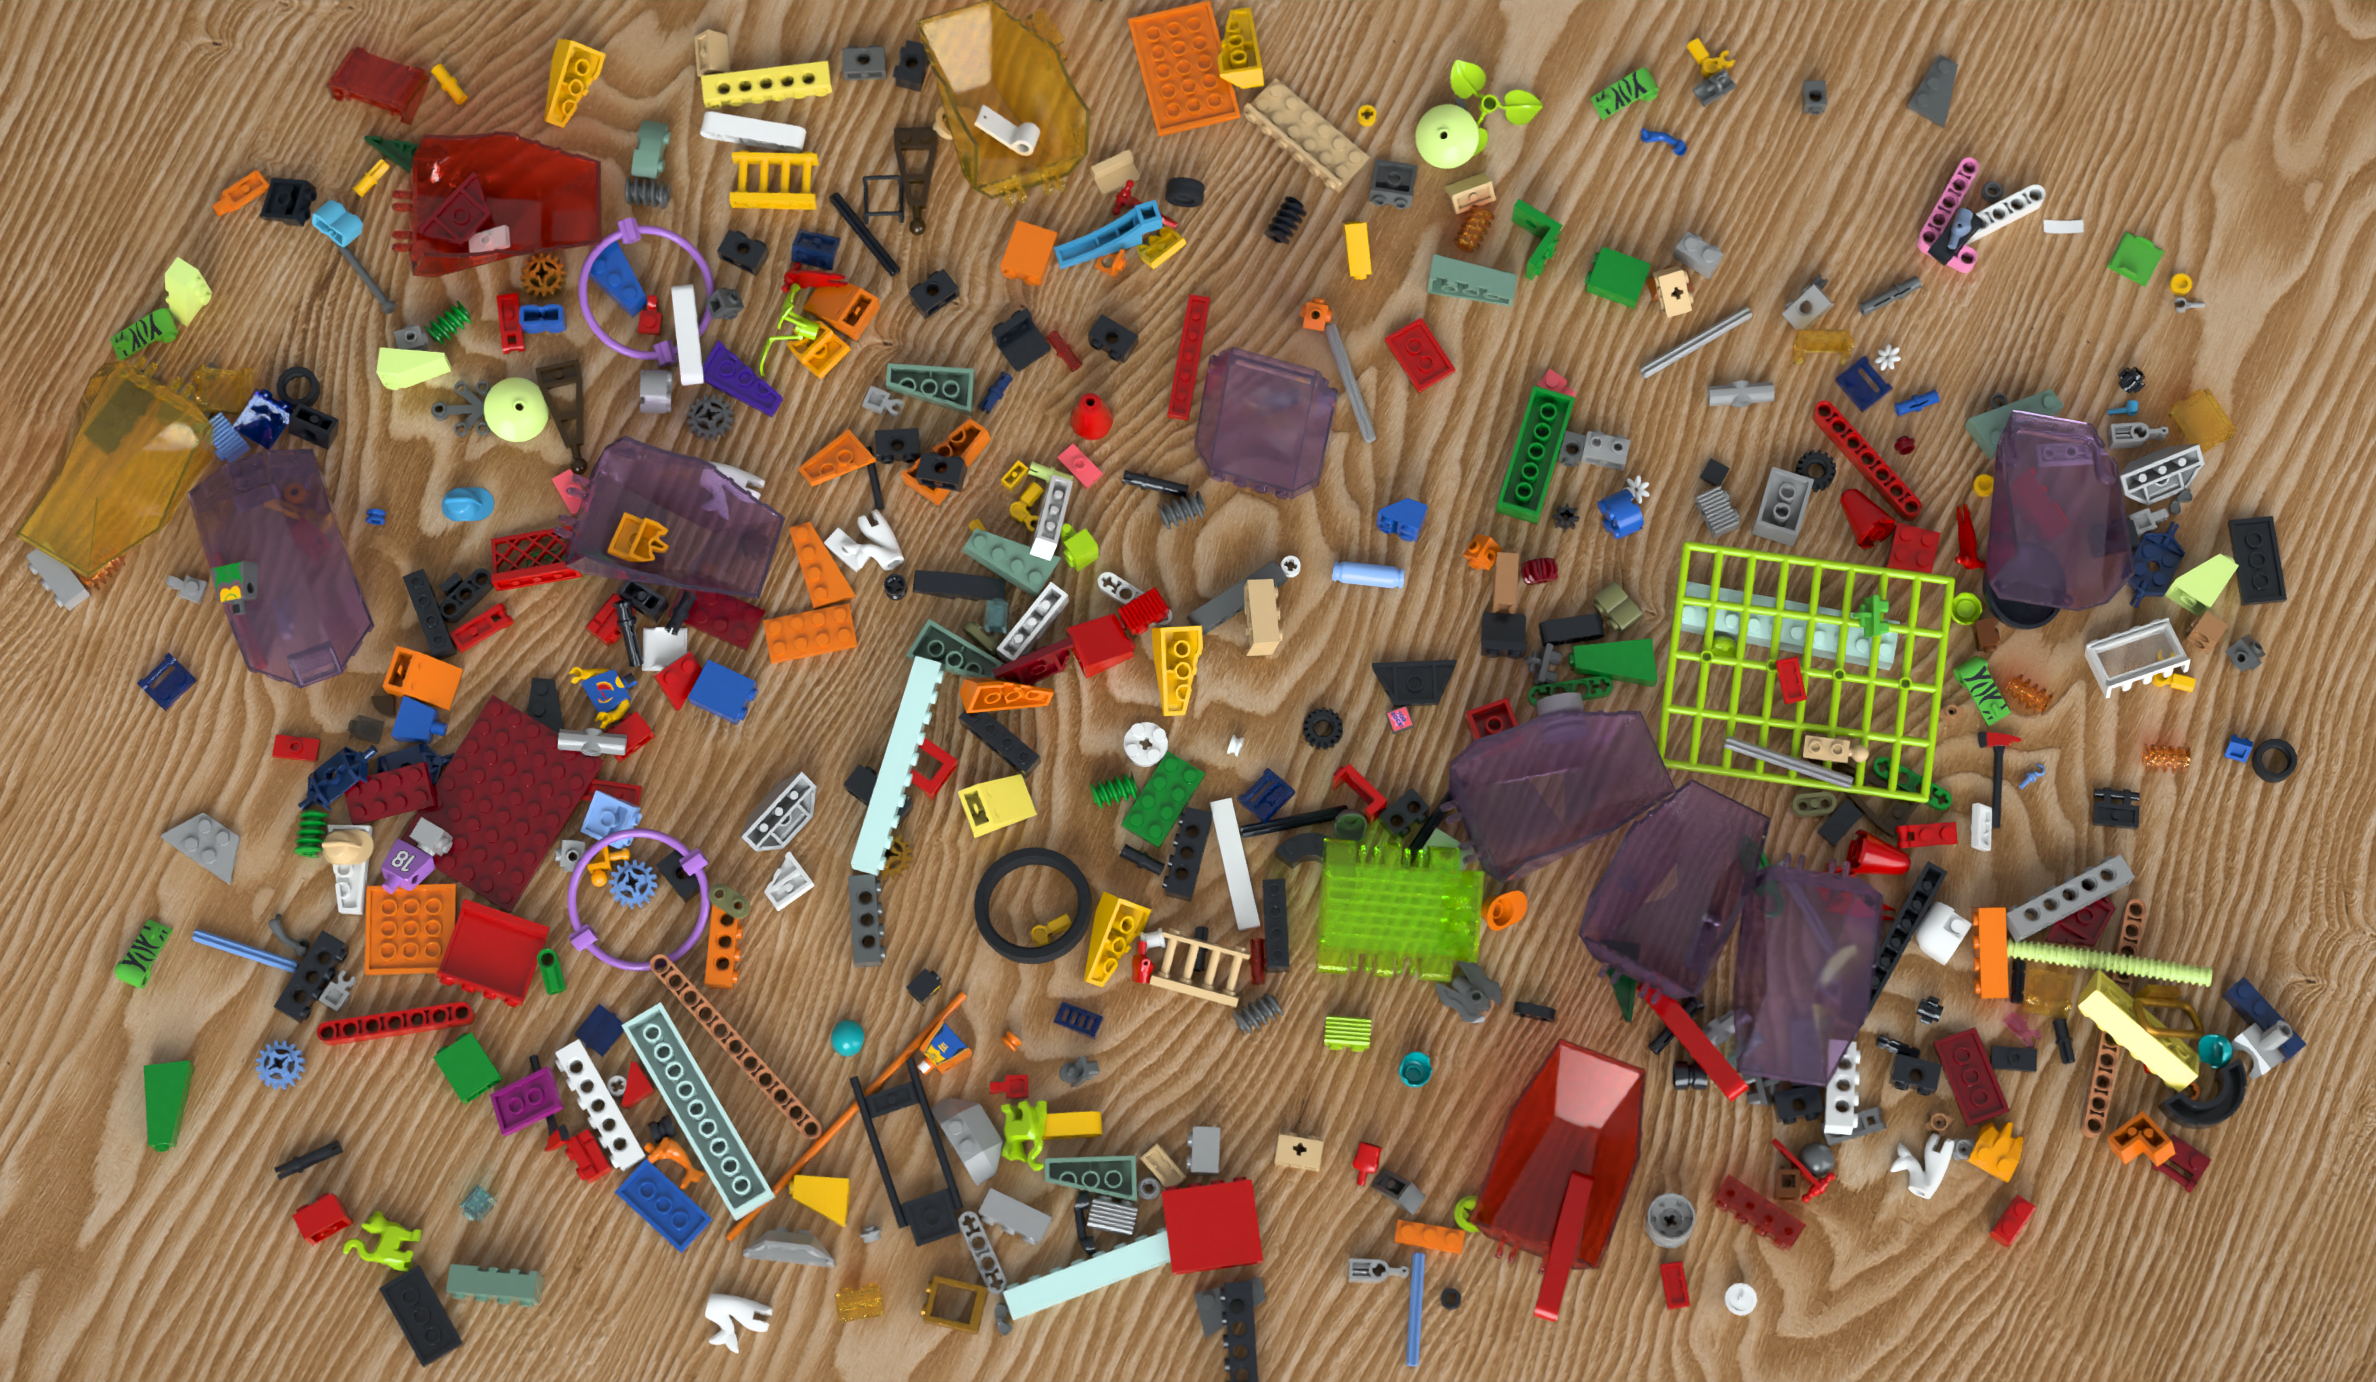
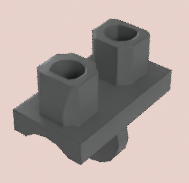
M1724 69L1710 76L1707 80L1694 87L1692 91L1705 107L1734 90L1737 85L1730 79Z
M1547 643L1545 647H1541L1540 653L1533 651L1531 657L1527 656L1524 658V663L1529 665L1528 672L1534 673L1535 671L1532 685L1538 686L1541 684H1554L1556 682L1557 672L1547 669L1549 664L1559 665L1562 653L1554 650L1552 644Z
M1079 1056L1072 1063H1065L1059 1070L1060 1078L1066 1083H1071L1072 1087H1079L1085 1081L1093 1079V1075L1099 1074L1098 1061H1087L1086 1056Z
M1758 1063L1753 1064L1751 1069L1742 1072V1077L1747 1085L1756 1083L1757 1086L1756 1091L1747 1093L1749 1104L1766 1107L1772 1105L1768 1087L1770 1088V1093L1773 1094L1777 1092L1776 1085L1782 1082L1781 1078H1774L1772 1071L1766 1072V1080L1763 1065Z

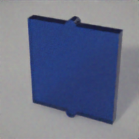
M599 1004L574 1035L582 1040L587 1048H592L600 1056L604 1057L624 1033L622 1027L624 1023L616 1017L615 1013H610Z

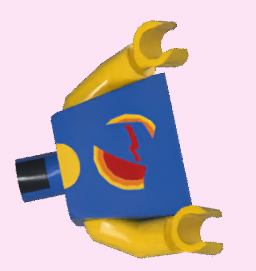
M579 667L572 668L568 673L577 676L571 680L573 684L578 683L580 679L583 680L581 684L598 712L595 722L598 720L603 721L600 728L605 729L608 723H613L624 717L630 706L629 702L632 700L627 690L638 684L632 673L619 678L615 670L601 668L581 669Z

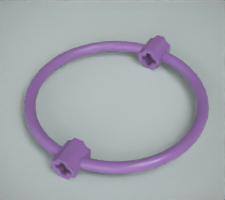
M627 218L617 222L618 230L599 241L586 257L578 283L581 310L591 330L603 343L613 350L632 358L657 360L659 367L669 366L677 362L676 354H678L677 345L673 346L672 341H664L653 345L654 351H640L618 343L602 330L591 312L587 298V281L590 269L603 249L614 241L621 238L622 244H630L641 239L640 234H654L676 242L694 258L705 280L707 298L715 292L713 277L701 253L688 240L668 229L650 225H637L635 218ZM707 304L698 325L699 338L706 330L712 317Z
M632 828L614 832L598 840L582 855L576 864L570 878L567 894L569 917L575 932L568 937L579 952L587 948L594 956L611 966L630 971L652 970L650 968V961L630 962L605 953L593 943L598 939L593 928L588 923L582 926L577 912L576 894L579 879L584 868L591 858L607 845L632 837L659 840L670 845L684 856L679 862L689 876L694 873L697 876L701 891V908L698 921L691 935L678 949L667 955L674 962L694 946L706 925L710 900L708 895L709 885L703 867L709 862L699 848L691 852L683 843L668 834L652 829ZM660 960L656 968L666 966V960Z

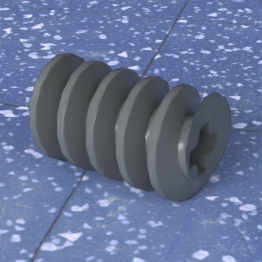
M627 177L625 184L627 204H632L635 201L636 205H640L643 201L644 206L648 207L651 203L654 208H657L660 203L661 209H665L671 196V183L668 184L667 188H664V182L661 181L659 186L656 187L655 180H652L650 186H648L647 179H644L640 185L638 178H635L634 182L631 183L630 177Z
M1196 491V498L1192 493L1188 494V501L1184 496H1181L1179 503L1172 499L1171 506L1164 502L1163 509L1157 504L1160 518L1168 530L1171 529V522L1178 527L1180 519L1184 524H1187V517L1195 521V514H1198L1201 519L1204 518L1205 506L1199 491Z
M1264 993V1001L1258 997L1256 998V1005L1249 1002V1010L1243 1006L1240 1007L1241 1015L1237 1011H1233V1019L1244 1037L1245 1030L1250 1034L1253 1033L1252 1026H1255L1258 1030L1261 1029L1260 1021L1268 1025L1267 1017L1275 1021L1276 1012L1284 1016L1279 1003L1273 995L1271 997L1268 993Z

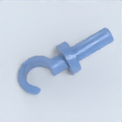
M2042 764L2036 765L2042 769V773L2036 771L2028 772L2026 778L2018 785L2020 789H2023L2029 782H2035L2036 776L2041 777L2045 774V768Z

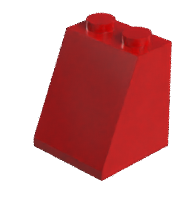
M1115 613L1066 629L1067 638L1071 636L1074 644L1071 650L1086 679L1134 657L1133 650L1136 649L1131 637H1126L1124 633L1126 627L1121 618L1117 619Z

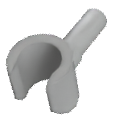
M2183 297L2175 300L2176 304L2182 303L2184 305L2183 307L2176 308L2178 313L2185 312L2187 308L2205 307V302H2187Z

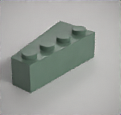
M1433 254L1427 293L1512 307L1517 275L1509 271H1499Z
M887 363L886 386L888 390L972 416L975 386L974 369Z
M977 528L961 550L1033 598L1039 594L1061 557L1053 555L1050 561L1031 555V547Z
M1136 1155L1044 1158L1045 1182L1137 1202Z
M450 1264L446 1292L452 1294L454 1299L465 1300L466 1296L475 1297L474 1301L488 1302V1299H496L498 1304L510 1305L511 1301L520 1302L519 1306L532 1308L533 1304L540 1305L544 1277L538 1271H529V1275H527V1272L517 1269H510L509 1273L504 1272L505 1270L494 1267H487L486 1270H482V1267Z

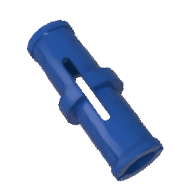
M1935 389L1919 396L1917 394L1912 395L1910 399L1895 403V412L1900 417L1915 410L1917 412L1922 411V408L1939 403V395Z

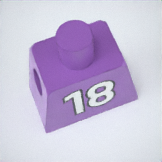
M397 838L381 867L386 879L382 887L390 894H393L398 886L407 891L413 890L435 869L432 856Z

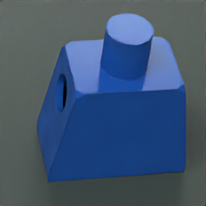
M403 696L391 736L395 741L430 744L433 734L446 735L448 724L438 721L439 714L435 709Z

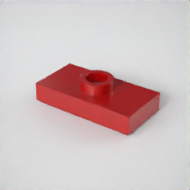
M1798 657L1775 661L1784 704L1807 700Z
M276 734L272 756L274 758L317 762L321 741L320 739Z
M1682 1261L1659 1264L1667 1310L1690 1307Z

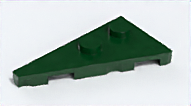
M366 135L364 137L366 143L420 183L428 177L448 153L442 147L438 149L427 147L425 144H413L412 142L394 139V141L386 140L374 135Z
M1597 939L1596 946L1626 1023H1631L1640 945Z

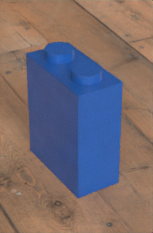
M708 659L688 699L691 704L738 725L740 720L743 721L748 713L747 706L750 701L755 700L758 689L754 680Z

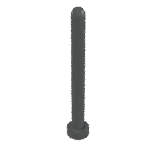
M335 243L336 247L381 303V310L384 314L392 313L397 308L396 303L393 300H388L347 246L342 247Z

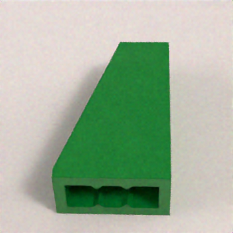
M1652 638L1573 646L1572 652L1568 654L1569 666H1573L1574 673L1593 677L1607 676L1611 680L1655 687L1658 681Z
M189 1060L144 1065L148 1146L155 1149L156 1152L169 1151V1147H176L194 1071V1064Z

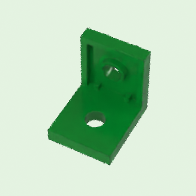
M1518 199L1514 205L1511 221L1542 239L1527 263L1525 277L1533 281L1536 275L1540 276L1546 267L1544 264L1547 258L1551 260L1556 253V246L1561 235L1560 229L1563 225Z

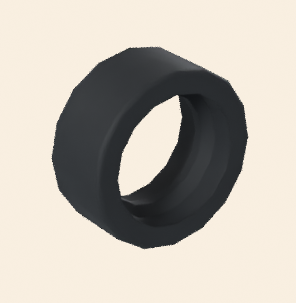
M301 366L291 367L285 370L278 378L277 393L283 403L291 409H295L299 402L310 407L319 398L320 384L314 373L309 369ZM296 377H305L311 383V391L302 399L295 400L290 398L286 393L287 384Z
M2282 739L2264 741L2255 750L2252 757V767L2255 773L2262 780L2272 783L2285 780L2292 774L2297 765V754L2294 748ZM2276 748L2285 754L2287 766L2282 772L2273 773L2264 767L2262 755L2266 750Z

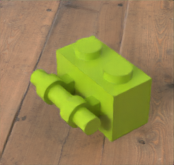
M1069 524L1062 526L1061 540L1064 543L1065 549L1063 551L1065 555L1064 560L1070 568L1074 567L1079 572L1099 558L1098 544L1086 528L1077 533Z

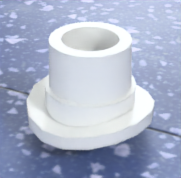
M1734 1284L1725 1293V1304L1729 1311L1736 1315H1747L1756 1306V1293L1747 1284Z

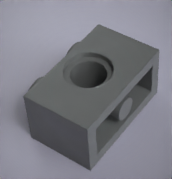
M871 45L868 48L850 46L847 49H842L844 81L887 79L885 47ZM864 59L869 60L867 64L859 63L861 60Z

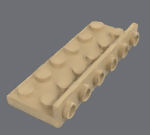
M1276 78L1251 104L1247 103L1244 106V114L1248 121L1259 125L1261 131L1266 136H1272L1281 149H1287L1292 153V157L1298 163L1305 164L1309 172L1315 177L1319 176L1330 190L1340 193L1370 162L1368 155Z

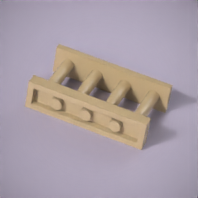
M1169 928V931H1163L1162 937L1169 938L1161 971L1151 976L1150 984L1237 1007L1240 996H1237L1234 990L1242 959H1250L1251 953L1247 952V948L1238 945L1230 948L1182 935L1181 930ZM1177 941L1191 944L1183 976L1179 980L1170 978L1171 974H1169ZM1199 946L1212 950L1204 983H1201V986L1192 984L1193 980H1191ZM1221 952L1234 955L1226 988H1223V991L1214 990L1213 981Z

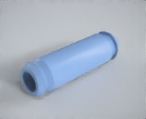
M1335 561L1332 580L1335 582L1339 580L1341 583L1385 588L1399 587L1400 589L1403 587L1405 570L1402 567L1398 569L1395 566L1349 561L1338 563V561Z

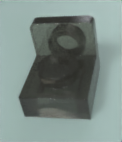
M362 715L356 716L353 720H350L348 725L349 739L354 740L357 738L375 744L380 743L384 721Z

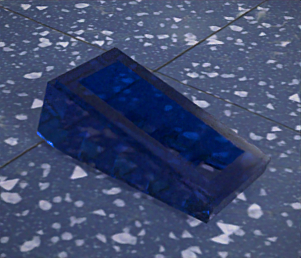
M1062 1002L1054 1023L1095 1040L1104 1018L1093 1012ZM1066 1009L1070 1010L1066 1021H1063L1062 1018ZM1075 1012L1078 1016L1075 1023L1071 1024L1070 1022ZM1082 1016L1086 1017L1083 1026L1080 1027L1078 1025L1081 1021ZM1090 1019L1094 1020V1023L1091 1027V1030H1088L1087 1026L1090 1022Z

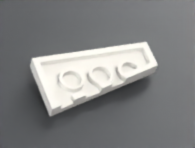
M328 825L329 833L337 830L357 829L365 831L372 838L373 827L371 826ZM369 859L356 865L333 864V871L336 876L335 887L338 910L341 914H363Z

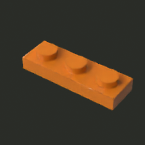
M1397 1220L1394 1243L1462 1254L1465 1231Z

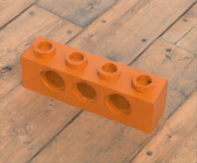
M737 903L734 908L739 910L742 908V904ZM713 904L704 983L707 988L734 990V983H738L739 979L736 961L741 959V948H738V940L743 938V926H740L741 919L734 918L732 924L728 926L723 925V919L730 915ZM729 938L731 939V944L728 947H721V940ZM722 960L729 961V966L726 969H719L718 963Z

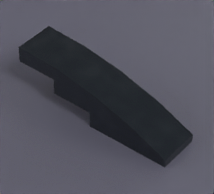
M915 570L913 592L953 600L961 598L979 601L981 599L1002 603L1004 601L1006 580L960 573Z

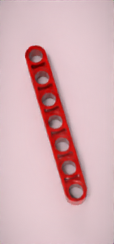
M1826 400L1818 402L1812 414V419L1903 520H1915L1922 507L1920 500L1831 402ZM1825 410L1828 416H1821L1818 411ZM1833 426H1840L1843 431L1836 432ZM1852 441L1856 443L1857 447L1850 448L1847 442ZM1861 458H1869L1872 463L1865 464ZM1881 473L1885 475L1886 479L1879 480L1876 474ZM1896 489L1901 495L1894 496L1891 490ZM1910 505L1914 507L1915 512H1908L1905 506Z
M1654 974L1636 987L1639 994L1730 1102L1749 1088Z
M465 1002L428 1006L323 1022L317 1028V1036L326 1045H340L467 1026L473 1022L475 1013ZM467 1009L468 1015L463 1019L458 1018L459 1011ZM441 1012L446 1013L443 1021H436L437 1014ZM417 1016H423V1022L420 1025L413 1024V1020ZM400 1019V1026L395 1029L391 1028L392 1021ZM378 1022V1029L374 1032H369L370 1024ZM356 1026L354 1034H346L348 1027ZM333 1029V1036L328 1039L324 1038L325 1031Z
M1574 1170L1571 1172L1533 1313L1535 1317L1556 1322L1594 1181V1176Z

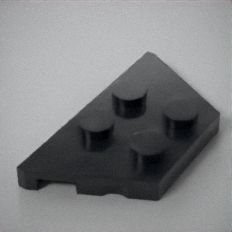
M1457 660L1372 663L1371 666L1394 707L1431 706L1439 704L1456 667Z

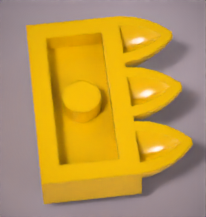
M1170 227L1159 229L1161 237L1156 235L1149 236L1148 242L1150 246L1145 244L1137 245V252L1141 259L1153 270L1186 245L1185 239Z

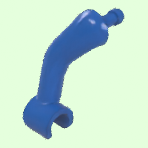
M1646 128L1641 129V140L1643 142H1667L1674 146L1672 150L1678 156L1685 154L1687 147L1683 140H1677L1665 132L1647 131Z

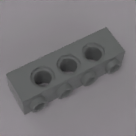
M873 874L848 876L855 968L882 966V959H886L885 946H881L880 937H884V925L879 924V916L883 915L882 902H878L877 895L881 894V881L876 880V876ZM863 895L872 896L869 903L864 904L860 902ZM870 916L873 918V922L870 925H863L861 923L862 919ZM872 938L875 940V943L871 947L863 946L864 940Z

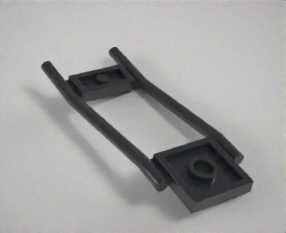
M914 1057L905 1060L912 1082L865 1097L858 1076L849 1078L898 1227L900 1229L910 1225L916 1246L918 1247L960 1233L953 1210L964 1206ZM919 1103L948 1188L900 1204L872 1119Z

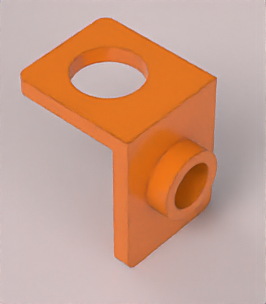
M1121 248L1118 255L1111 253L1099 257L1094 267L1116 278L1118 272L1124 269L1127 262L1125 250ZM1105 257L1113 258L1112 267H1104L1102 260Z

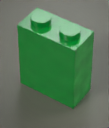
M1602 246L1600 253L1596 252L1592 264L1595 265L1593 272L1588 271L1584 282L1588 284L1586 292L1635 309L1651 264Z
M472 1032L461 1034L455 1039L456 1042L449 1047L448 1045L443 1046L436 1052L437 1055L433 1057L465 1105L503 1081V1078Z

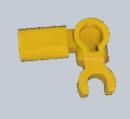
M1699 38L1687 45L1697 64L1702 66L1700 72L1705 78L1715 75L1722 68L1727 69L1734 65V59L1731 61L1724 59L1729 54L1728 50L1723 51L1719 58L1715 57L1712 59L1709 58L1710 54Z
M1032 482L1019 497V502L1011 504L1009 511L1010 517L1018 520L1021 524L1025 523L1030 533L1035 532V529L1030 524L1034 521L1038 523L1039 517L1030 515L1031 512L1026 508H1030L1044 492L1035 482Z
M2159 650L2156 655L2157 662L2165 660L2162 658V650ZM2170 653L2168 658L2174 657V653ZM2161 672L2152 677V683L2157 687H2163L2167 684L2171 688L2187 692L2193 691L2196 680L2194 677L2178 673L2164 677Z
M1065 913L1047 922L1046 926L1037 925L1033 927L1031 931L1032 940L1036 943L1037 947L1049 944L1051 942L1049 935L1052 934L1054 936L1070 928L1072 925L1068 914Z

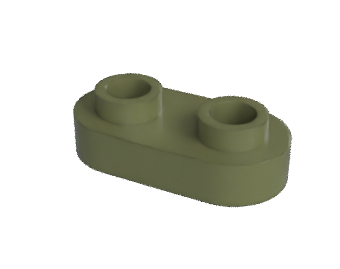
M967 621L962 627L964 633L985 652L994 657L997 654L999 642L991 635L987 637L982 632L983 628L977 622L973 621L971 623Z
M1830 792L1799 794L1794 798L1791 808L1798 817L1829 815L1834 811L1837 801ZM1822 801L1828 803L1827 808L1821 806ZM1799 804H1805L1806 809L1801 810Z
M716 884L709 890L710 902L733 918L743 919L750 913L751 907L748 899L728 886ZM719 891L724 893L721 898L716 897V893ZM737 903L742 904V908L739 910L734 908Z

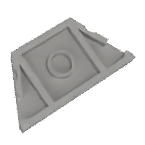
M203 812L160 836L164 841L231 885L233 868L236 865L237 859L236 852L239 849L241 839L235 833Z

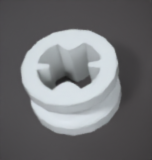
M1287 556L1281 562V569L1287 577H1295L1300 572V561L1295 556ZM1289 562H1293L1294 567L1297 568L1288 571V567L1285 564L1289 565Z
M1233 735L1227 753H1235V756L1238 757L1244 738L1238 739L1236 735Z
M622 1076L612 1077L607 1085L611 1095L618 1098L623 1097L627 1081ZM619 1081H622L623 1090L619 1089L617 1092H614L613 1084H618Z

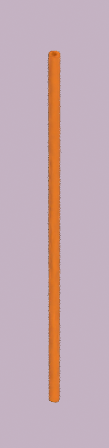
M962 991L953 998L863 1092L865 1097L874 1094L900 1068L905 1060L924 1043L941 1020L945 1021L967 998ZM856 1100L771 1187L775 1196L859 1110ZM772 1200L745 1215L725 1237L732 1242Z

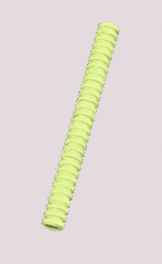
M2012 938L2007 940V958L2013 956L2014 959L2020 957L2021 960L2028 958V961L2035 959V962L2042 960V963L2049 961V964L2056 962V965L2063 963V966L2070 964V967L2077 965V968L2084 966V969L2091 967V970L2098 968L2100 971L2105 969L2106 972L2111 970L2113 973L2118 971L2120 974L2125 972L2127 975L2132 973L2134 976L2139 974L2141 977H2145V975L2148 978L2153 976L2155 979L2160 977L2164 981L2170 979L2171 982L2177 980L2178 983L2184 981L2185 984L2191 982L2192 985H2195V983H2199V986L2206 984V987L2211 985L2213 969L2210 966L2208 968H2205L2203 965L2197 967L2196 964L2190 966L2189 963L2183 965L2182 962L2176 964L2175 961L2169 963L2168 960L2161 962V959L2154 961V958L2147 960V957L2140 959V956L2133 958V955L2126 957V954L2119 956L2118 953L2112 955L2111 952L2104 954V951L2097 953V950L2090 952V949L2083 951V948L2076 950V947L2069 949V946L2062 948V945L2056 947L2055 944L2049 946L2048 943L2042 945L2041 942L2035 944L2034 941L2028 943L2027 940H2023V942L2019 941L2016 943Z

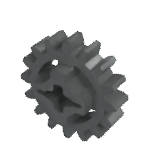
M712 394L711 399L703 395V401L696 398L697 405L690 404L689 407L692 412H687V417L689 418L687 424L691 426V433L697 432L698 439L705 436L706 442L710 440V437L717 441L718 435L724 438V431H731V427L728 424H734V419L731 417L734 413L733 410L729 409V402L724 403L723 397L716 400L715 394ZM712 415L713 420L709 421L708 416Z

